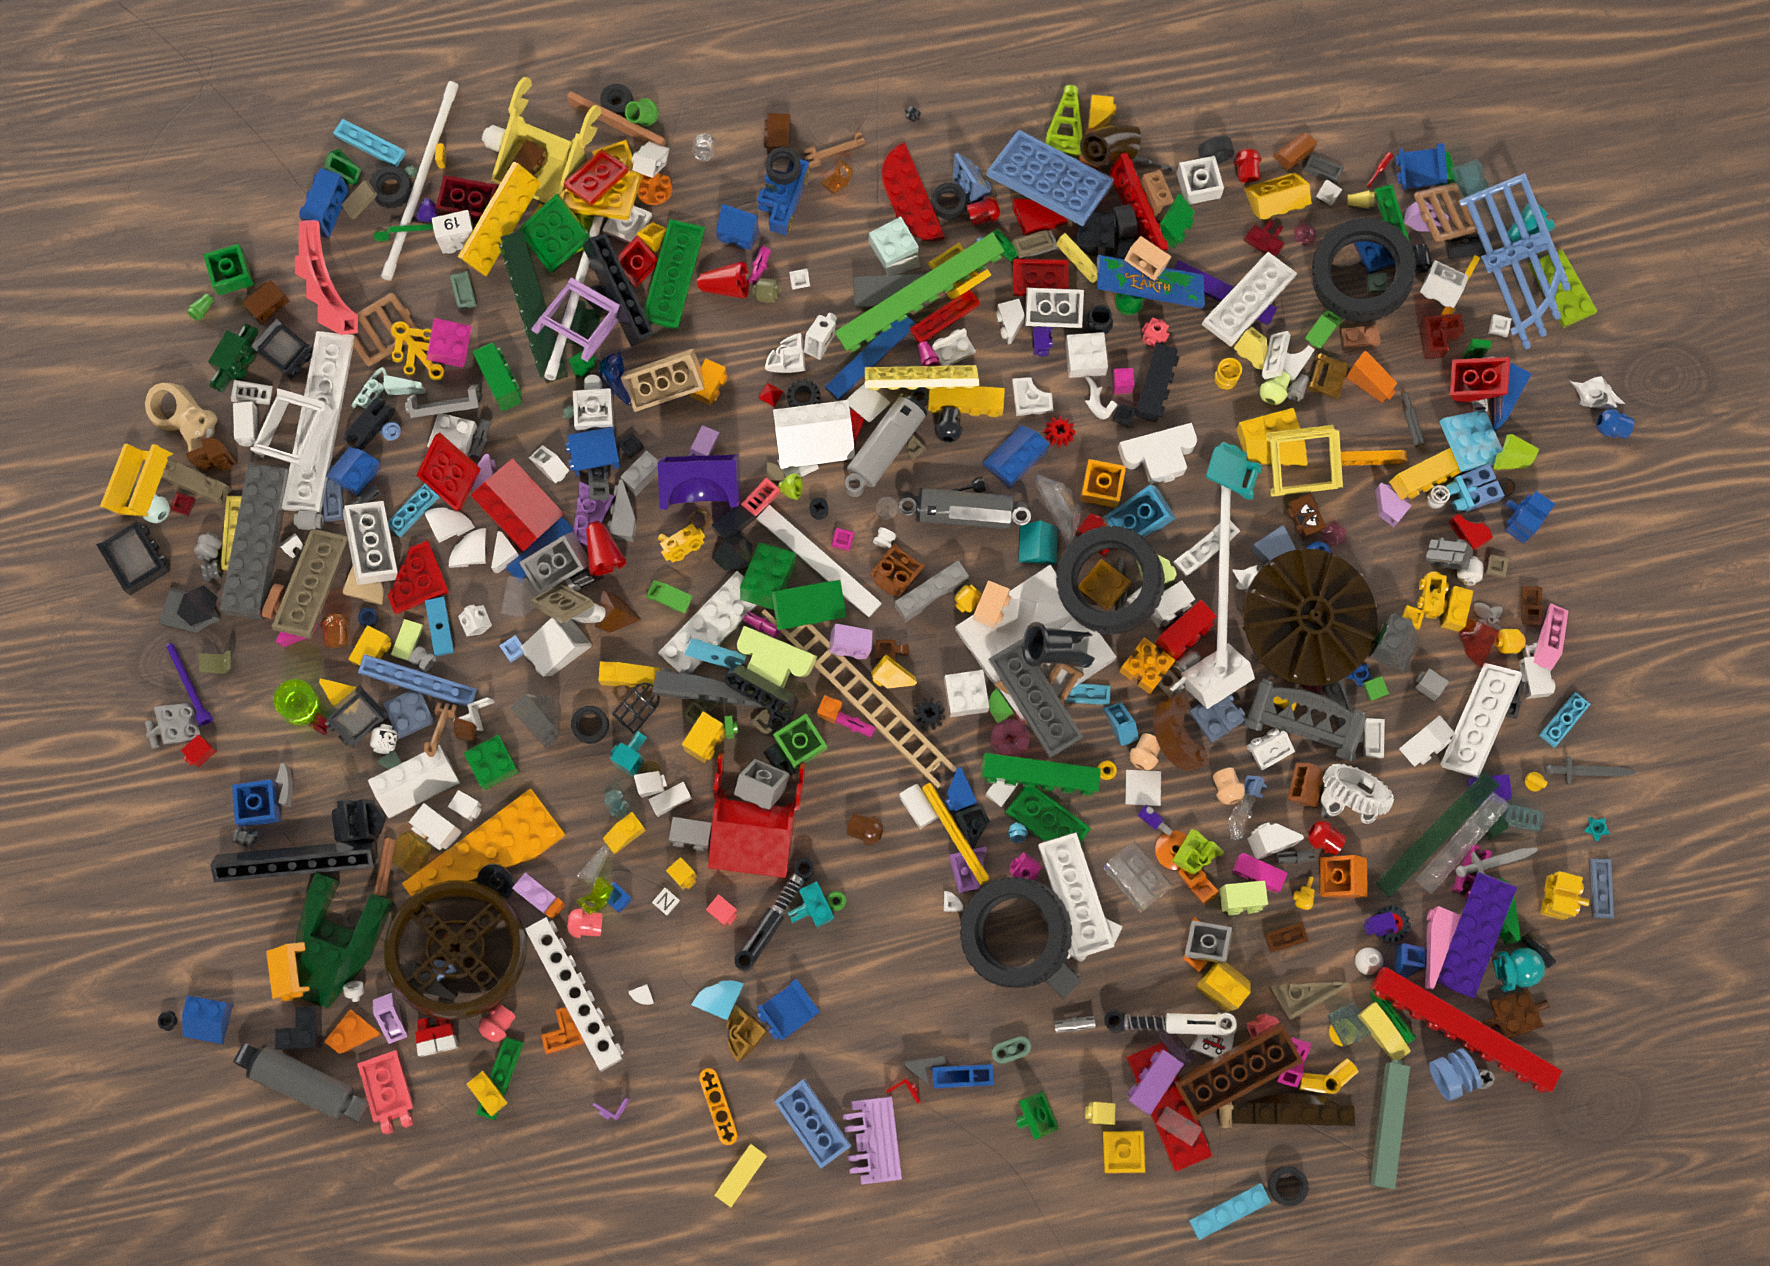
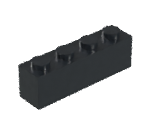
M1156 343L1135 417L1157 423L1158 417H1163L1165 407L1162 404L1163 400L1167 401L1170 393L1167 386L1168 383L1172 384L1175 373L1172 372L1173 366L1177 367L1180 357L1177 356L1178 349Z

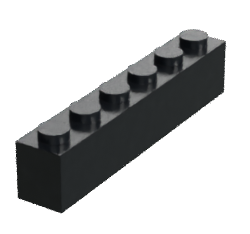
M606 233L589 238L582 247L607 298L620 305L616 317L619 319L618 321L630 346L632 347L647 341L654 335V332Z

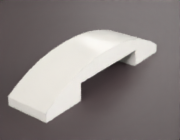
M1230 521L1231 541L1240 530ZM1220 524L1189 551L1187 550L1173 562L1185 576L1194 572L1220 550Z

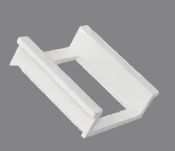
M277 388L275 401L254 446L250 450L257 457L271 456L297 464L304 471L311 472L338 412L323 401ZM288 403L317 411L297 456L269 448Z

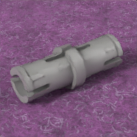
M1073 1016L1072 1019L1054 1020L1056 1033L1074 1031L1075 1033L1078 1030L1096 1028L1094 1016L1082 1018Z

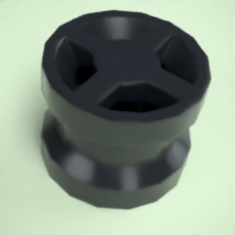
M815 498L811 501L809 507L811 516L816 520H822L827 517L829 510L827 501L823 498Z

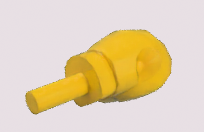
M1313 877L1308 878L1306 887L1302 886L1300 891H1295L1293 894L1295 905L1300 909L1310 910L1313 907L1315 890L1311 889Z

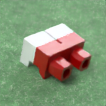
M429 1018L417 1020L418 1031H415L418 1056L423 1057L460 1048L456 1039L454 1024L450 1020L436 1018L437 1026L431 1028Z

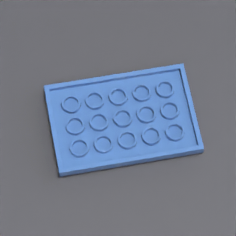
M1020 130L1016 132L986 173V176L1081 226H1084L1114 182L1113 178Z

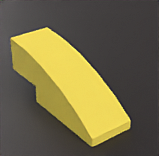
M1376 1002L1370 1004L1357 1015L1391 1060H1401L1410 1052L1409 1047L1398 1030Z

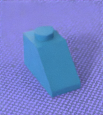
M1122 702L1103 708L1113 734L1121 746L1139 740L1135 720Z

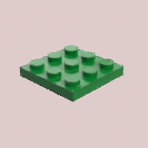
M555 194L518 229L519 233L550 273H554L582 248L589 238H592L559 194Z

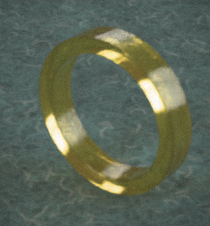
M702 509L693 511L689 516V523H692L691 519L694 514L704 513L708 517V522L700 529L705 530L710 524L709 514Z

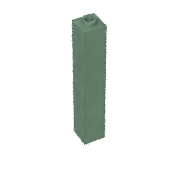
M1392 1060V1063H1385L1370 1182L1372 1186L1395 1189L1410 1072V1066L1404 1065V1061Z

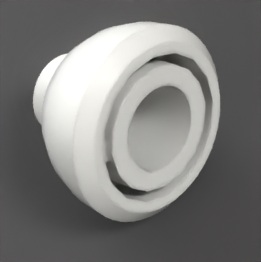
M1367 947L1357 953L1355 963L1361 973L1375 975L1383 967V957L1378 950Z

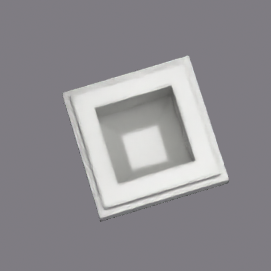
M808 269L789 272L792 290L810 286Z

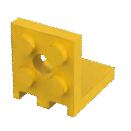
M958 243L929 261L928 264L933 270L964 249ZM988 269L980 274L974 271L970 274L971 278L967 281L955 283V288L947 292L950 300L955 299L991 276Z

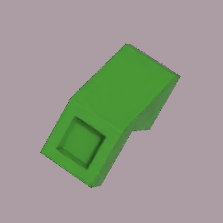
M1327 309L1305 339L1312 346L1321 349L1343 319Z
M653 580L646 595V598L664 604L670 609L681 613L686 612L693 597L677 588Z

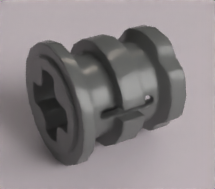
M239 826L235 830L232 840L234 843H240L244 847L248 846V849L252 850L257 845L260 834L258 831L244 830L243 827Z

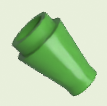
M205 294L188 306V315L196 321L204 319L214 299L210 295Z

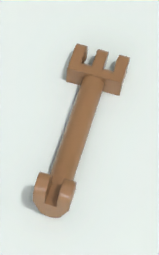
M857 132L855 140L816 152L815 147L803 150V155L806 156L805 160L809 162V168L811 169L820 166L819 159L864 145L865 140L862 133Z
M442 702L437 703L435 715L440 717L431 743L425 742L424 751L429 757H434L447 718H455L458 705L453 704L450 710L449 703H445L444 709H442Z

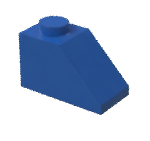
M958 767L947 793L948 799L945 800L949 811L953 810L954 814L975 806L977 803L961 767Z

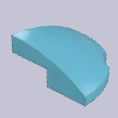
M728 980L720 981L718 984L710 987L707 986L696 996L692 1006L728 1021L744 984Z

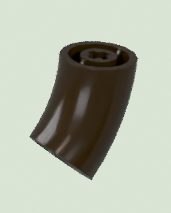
M1131 125L1101 127L1084 135L1080 142V150L1084 159L1095 166L1115 161L1122 153H1127L1129 158L1134 160L1140 148L1141 132L1139 127Z

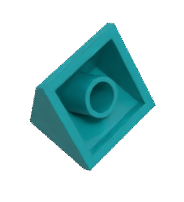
M1043 521L1020 525L1018 562L1056 565L1058 527Z

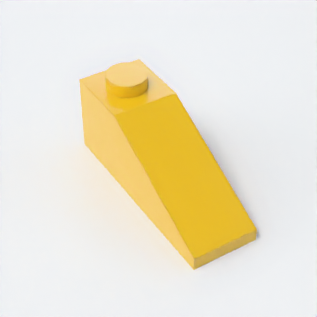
M600 662L599 682L602 686L635 687L640 683H651L654 685L656 671H660V668L621 662Z

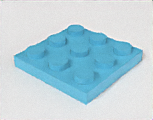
M1486 410L1446 417L1439 421L1461 472L1477 469L1487 464L1494 465L1497 453L1503 451Z

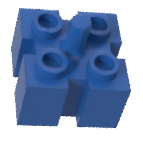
M1537 491L1532 496L1528 494L1519 505L1509 500L1506 506L1515 513L1506 522L1508 527L1505 532L1524 544L1536 533L1544 519L1555 506V503Z

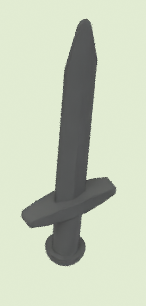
M1566 756L1565 766H1552V764L1545 766V773L1547 775L1565 774L1567 785L1571 784L1572 775L1621 777L1636 773L1634 770L1623 767L1572 765L1571 756Z

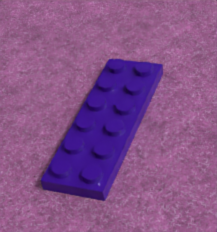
M1481 872L1477 873L1436 983L1475 999L1516 893L1517 886Z

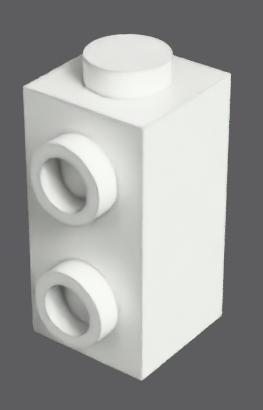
M253 402L233 403L234 439L241 446H252L258 438L257 407Z

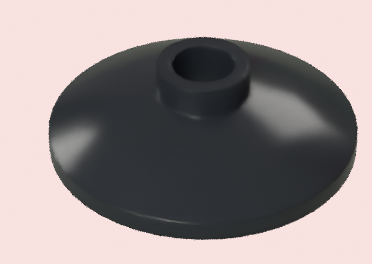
M494 863L487 864L478 873V883L492 888L505 899L513 893L514 878L504 866Z

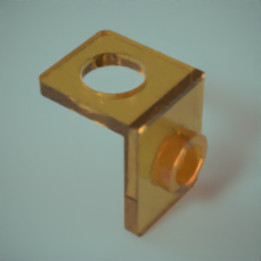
M840 160L834 173L821 181V185L832 194H836L848 186L854 170L844 161ZM841 167L847 170V176L841 174Z

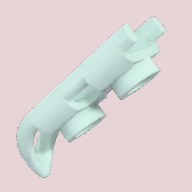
M379 368L369 378L351 405L353 408L359 405L366 409L375 398L380 396L384 390V382L382 385L375 378L381 372L388 376L385 368ZM372 393H375L376 395L371 400L369 398Z

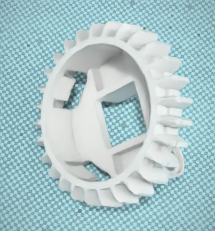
M1334 764L1327 769L1323 776L1326 788L1322 794L1321 803L1331 816L1340 814L1345 805H1347L1351 810L1357 812L1363 823L1369 824L1376 820L1378 814H1386L1392 807L1394 796L1391 794L1392 792L1388 789V786L1383 785V781H1379L1371 773L1368 774L1364 770L1358 769V767ZM1361 782L1373 790L1372 794L1359 788L1357 784Z

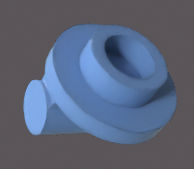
M393 421L386 423L380 433L387 440H395L399 437L401 429Z

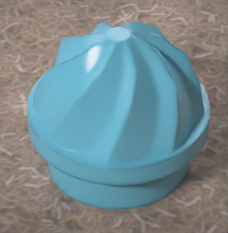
M1021 823L1012 824L1008 831V836L1014 843L1024 842L1028 835L1027 829Z

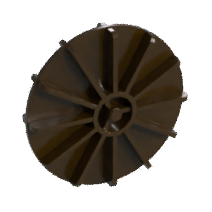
M1318 549L1288 551L1266 563L1254 576L1247 592H1245L1243 607L1244 627L1242 628L1246 632L1252 650L1258 657V662H1262L1266 668L1284 679V681L1304 686L1331 684L1342 680L1357 670L1367 658L1374 642L1377 640L1376 608H1378V603L1374 601L1372 592L1363 578L1364 574L1362 572L1359 573L1351 564L1337 556L1336 553Z

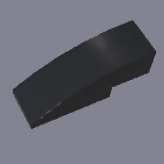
M756 497L754 498V500L757 501L759 504L762 503ZM752 502L748 503L755 510L758 508ZM739 503L738 507L732 508L712 524V529L724 541V539L736 534L738 531L741 532L766 508L755 517Z

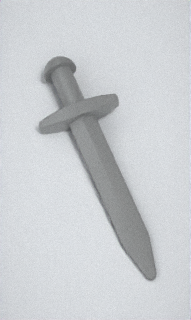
M1522 848L1481 861L1476 853L1473 852L1470 854L1472 864L1464 867L1458 866L1456 874L1459 877H1465L1466 874L1476 872V874L1478 872L1484 873L1486 869L1524 859L1537 852L1538 849Z

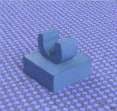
M1247 775L1244 782L1245 796L1263 798L1260 791L1262 788L1267 787L1264 784L1265 779L1260 776Z

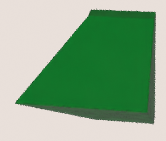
M340 148L328 153L324 170L340 174L345 184L357 185L361 168L356 166Z

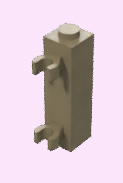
M167 458L168 461L161 479L218 505H224L226 496L231 492V489L226 484Z

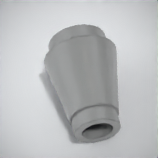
M1299 374L1287 388V398L1290 401L1299 402L1304 398L1309 380L1306 375Z

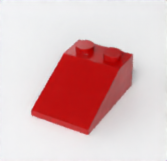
M1510 357L1452 360L1450 388L1452 399L1455 402H1474L1508 395Z

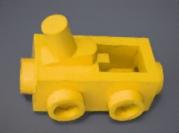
M693 523L671 537L660 534L658 540L661 541L660 544L664 549L661 553L666 561L671 560L672 563L681 561L691 551L700 549L701 545L705 543L703 541L705 535L700 527L696 529Z
M1439 572L1427 573L1424 579L1421 578L1419 583V590L1423 591L1422 597L1418 598L1417 607L1421 608V613H1424L1425 617L1430 619L1437 618L1447 608V601L1444 599L1445 594L1448 592L1449 583L1446 582L1447 576L1441 575ZM1430 585H1433L1435 589L1431 590Z

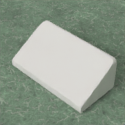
M997 781V783H993L985 796L1002 807L1016 786L1004 785L1003 781Z
M681 782L650 798L649 802L656 816L659 817L690 801L692 797L684 782Z

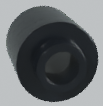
M1426 244L1413 246L1416 259L1415 271H1418V273L1429 271V268L1432 266L1429 248H1427Z

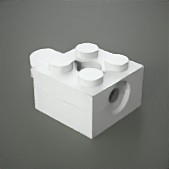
M589 375L584 379V390L573 391L574 427L576 432L582 433L613 427L615 431L614 402L611 388L602 389L601 379L596 375Z

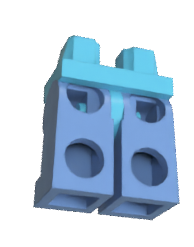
M1490 464L1457 476L1451 483L1445 486L1449 490L1450 496L1453 494L1458 496V500L1452 502L1455 512L1464 510L1466 513L1484 505L1499 502L1505 496L1498 481H1495L1496 476Z

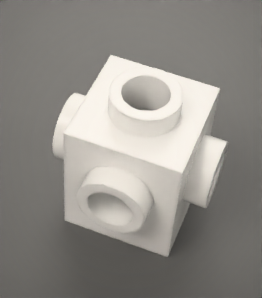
M469 605L458 616L466 636L483 634L492 626L484 605Z

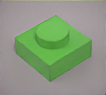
M724 716L726 738L734 739V733H738L737 721H733L732 716Z

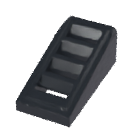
M1135 237L1119 239L1117 259L1124 260L1131 246L1138 239Z

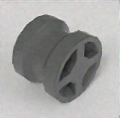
M218 560L210 564H201L202 575L206 582L211 581L213 578L222 579L223 573Z

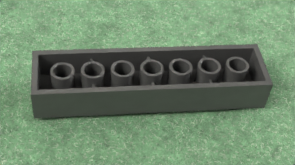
M248 464L220 611L226 616L264 620L262 610L269 595L285 511L282 508L289 474L286 468Z

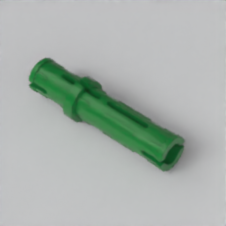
M1375 992L1368 995L1384 1011L1406 1044L1417 1038L1393 1008L1392 1002L1376 997L1374 995Z

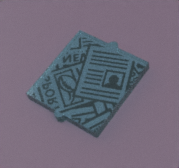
M1355 1002L1345 1007L1340 1006L1338 1010L1327 1015L1344 1047L1354 1042L1359 1043L1360 1039L1371 1035L1369 1029L1357 1016L1360 1012Z

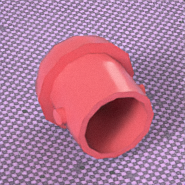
M583 908L571 911L568 916L567 926L569 934L579 939L581 935H601L602 913L583 912Z
M498 1004L489 1011L486 1018H481L479 1032L487 1040L499 1042L507 1036L505 1032L516 1016L510 1010Z

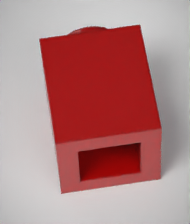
M199 734L180 750L185 755L183 759L190 766L194 764L197 767L203 765L217 752Z

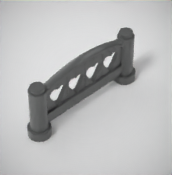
M1262 678V681L1259 682L1248 718H1245L1243 722L1244 726L1261 731L1263 724L1338 748L1337 757L1355 762L1357 756L1355 751L1367 719L1366 712L1355 709V712L1352 713L1340 704L1319 694L1294 688L1272 686V681ZM1277 696L1282 700L1287 699L1289 701V706L1279 714H1276L1273 699ZM1293 703H1299L1300 706L1306 705L1308 711L1295 721L1292 710ZM1317 709L1319 712H1326V718L1314 727L1310 714L1311 710ZM1331 715L1345 719V724L1334 733L1329 721Z

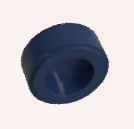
M364 608L359 612L358 620L364 627H367V625L373 627L377 624L379 616L374 609Z

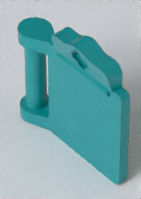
M1222 442L1219 447H1215L1213 450L1206 478L1239 493L1245 499L1252 500L1255 494L1253 491L1255 483L1263 467L1259 463L1247 461L1246 452L1240 450L1236 445ZM1248 468L1251 471V474L1248 480L1247 487L1242 488L1243 480L1246 474V470Z

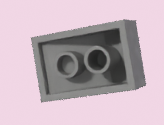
M573 531L519 562L538 595L589 566L588 556Z

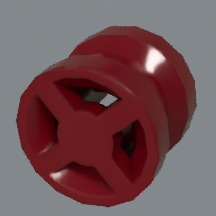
M316 713L315 720L310 722L308 726L324 736L327 734L326 718Z

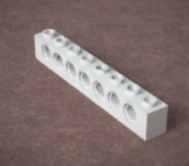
M544 918L525 928L599 1070L602 1072L621 1061L620 1055L624 1053L618 1043L614 1045L611 1039L614 1034L609 1025L605 1027L601 1021L604 1019L600 1008L595 1009L592 1002L595 999L591 991H585L583 984L586 982L581 973L576 974L573 968L576 966V963L571 955L567 957L564 951L567 946L562 938H557L555 932L558 930L553 920L549 922L547 918ZM546 936L553 938L552 943L548 946L542 944V939ZM556 953L562 955V960L559 963L551 961V957ZM564 971L571 972V978L567 981H563L560 978L561 973ZM578 988L581 990L578 998L570 997L572 989ZM582 1006L590 1007V1013L587 1016L579 1014V1009ZM593 1023L600 1026L599 1031L595 1034H591L588 1031L589 1026ZM601 1041L609 1043L607 1051L601 1052L598 1050V1044Z

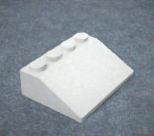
M848 400L773 410L781 469L854 459L855 450Z

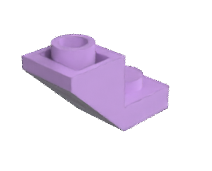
M702 425L688 456L710 455L720 432Z

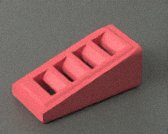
M765 478L741 505L756 517L780 494V488L768 478ZM764 489H767L771 494L766 493ZM759 493L763 494L766 499H763ZM756 497L762 503L759 504L757 501L754 500V498ZM752 502L758 508L755 510L748 503Z

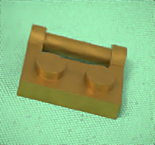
M1317 354L1315 369L1307 389L1339 399L1349 363L1329 358L1324 354ZM1323 365H1327L1328 369L1323 386H1320L1318 381Z

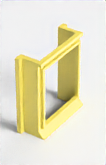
M1334 425L1266 433V440L1271 443L1274 488L1270 489L1271 497L1343 487L1339 431L1334 429ZM1329 437L1332 481L1282 487L1279 443Z

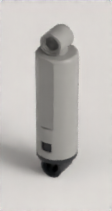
M926 387L911 389L910 396L900 394L848 465L847 469L851 475L845 480V490L849 496L858 497L863 493L865 485L874 487L926 417L928 413L924 407L928 403L929 396ZM921 394L924 398L917 400L914 396ZM856 482L860 486L853 489L850 487V484Z

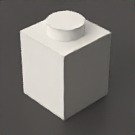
M458 790L448 807L472 821L473 818L476 819L480 814L482 804Z

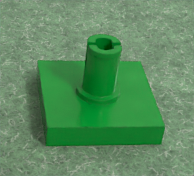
M1044 1091L1018 1101L1024 1115L1016 1118V1125L1019 1129L1029 1126L1034 1140L1059 1129Z

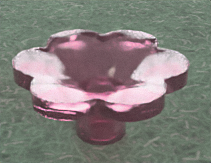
M1302 223L1294 229L1295 241L1301 242L1302 245L1314 242L1316 239L1314 234L1315 228Z
M1333 523L1331 526L1327 525L1324 530L1323 540L1329 542L1331 546H1336L1338 543L1342 544L1345 541L1344 535L1346 530L1340 527L1338 523Z

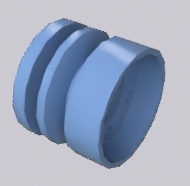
M1463 1048L1456 1050L1455 1053H1449L1448 1060L1440 1057L1429 1062L1432 1078L1438 1090L1447 1101L1461 1097L1463 1095L1462 1089L1470 1093L1473 1089L1475 1090L1482 1086L1478 1069L1470 1055Z

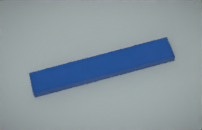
M909 317L900 323L897 320L891 324L892 328L884 333L881 332L825 386V389L839 401L865 376V367H874L910 333V328L916 325V323Z

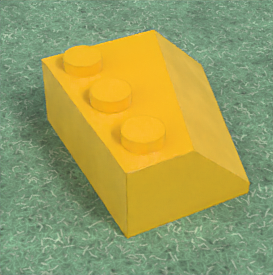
M1294 408L1242 421L1239 423L1236 431L1242 449L1247 454L1246 460L1270 465L1272 464L1271 443L1266 440V433L1301 428ZM1305 440L1279 443L1280 464L1286 466H1307Z

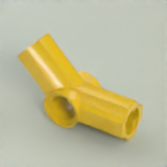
M1346 1058L1327 1075L1303 1073L1298 1087L1300 1091L1333 1094L1338 1092L1359 1071ZM1328 1079H1331L1334 1082V1088L1332 1090H1329L1326 1087V1081Z

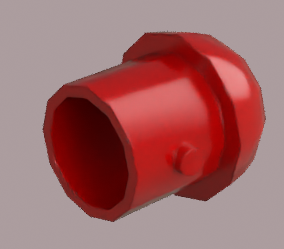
M1248 148L1237 152L1234 158V165L1237 166L1239 182L1250 183L1260 180L1259 162L1262 161V158L1257 150Z
M983 196V200L967 205L973 226L990 220L993 223L1000 217V208L993 196Z
M1318 821L1310 828L1308 841L1314 849L1321 848L1326 853L1337 855L1345 844L1346 835L1339 832L1337 828H1332L1330 822Z

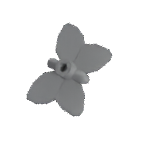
M1475 603L1474 611L1478 617L1483 618L1479 619L1478 623H1484L1478 626L1475 632V639L1484 640L1490 635H1498L1499 631L1502 630L1498 625L1500 623L1498 618L1503 611L1502 607L1495 606L1490 608L1484 603Z

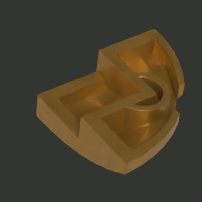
M738 1005L733 1007L726 1027L730 1029V1039L727 1040V1044L731 1054L737 1062L742 1061L769 1032Z

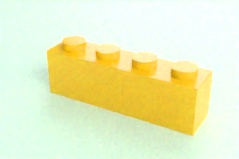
M956 386L953 389L945 387L929 389L928 411L939 413L941 408L954 407L959 409L961 414L969 413L971 416H979L980 414H986L989 417L1002 416L1005 388L981 386L964 388L963 386Z
M1451 448L1397 474L1389 483L1401 501L1408 497L1411 500L1418 496L1420 491L1423 490L1425 493L1432 489L1434 484L1441 485L1448 480V477L1454 478L1462 472Z

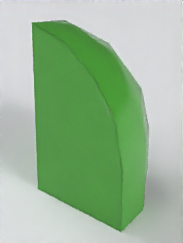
M996 688L990 696L989 709L996 722L1002 724L1006 719L1010 721L1016 716Z

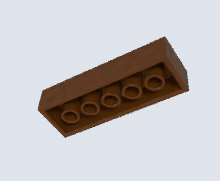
M1279 1022L1179 1077L1174 1082L1197 1121L1304 1061L1284 1026Z

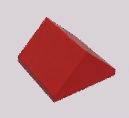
M636 236L617 256L630 284L634 288H637L656 268L658 262L657 257L639 236Z

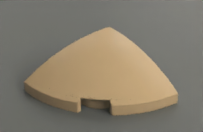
M352 566L343 589V594L363 599L366 602L383 605L384 588L382 582L357 585Z

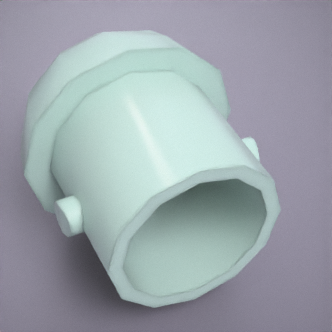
M155 494L149 511L146 512L149 515L148 517L143 516L144 520L152 523L164 521L170 513L167 499Z

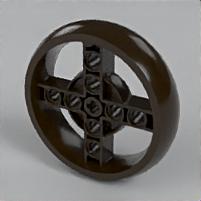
M449 880L435 883L412 895L394 915L385 937V969L398 995L417 1011L439 1019L459 1020L471 1018L487 1012L498 1005L518 982L526 960L527 941L525 930L514 907L492 888L467 880ZM449 897H468L487 904L470 922L463 920L443 922L427 905ZM427 917L434 919L430 925H424L423 920ZM483 918L491 919L489 925L484 926L480 924ZM412 919L429 937L425 945L427 961L407 979L401 967L399 948L404 930ZM504 920L511 939V957L507 970L502 978L499 979L483 963L486 954L484 937ZM440 931L447 933L444 939H438L436 936ZM473 931L476 933L475 938L471 940L465 938L466 933ZM452 947H459L460 952L457 953L456 951H454L452 953ZM444 959L446 964L438 968L434 965L435 960ZM472 959L475 961V964L467 968L464 966V962ZM450 965H453L456 969L451 974L445 973V971L449 970ZM424 973L431 975L430 979L426 982L420 981V976ZM482 973L489 976L485 982L478 980V976ZM440 974L448 979H460L468 976L484 993V995L462 1003H443L423 996L438 981L437 977Z

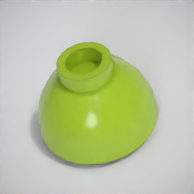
M797 473L790 474L783 481L779 482L780 492H783L788 498L798 500L802 495L803 483Z

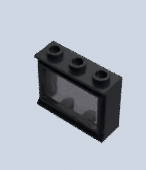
M137 520L107 540L96 544L122 589L129 595L134 594L170 572L167 566L169 565L167 558L163 554L160 555L158 552L160 549L159 545L154 539L151 540L149 534H151L150 530L145 524L141 525Z

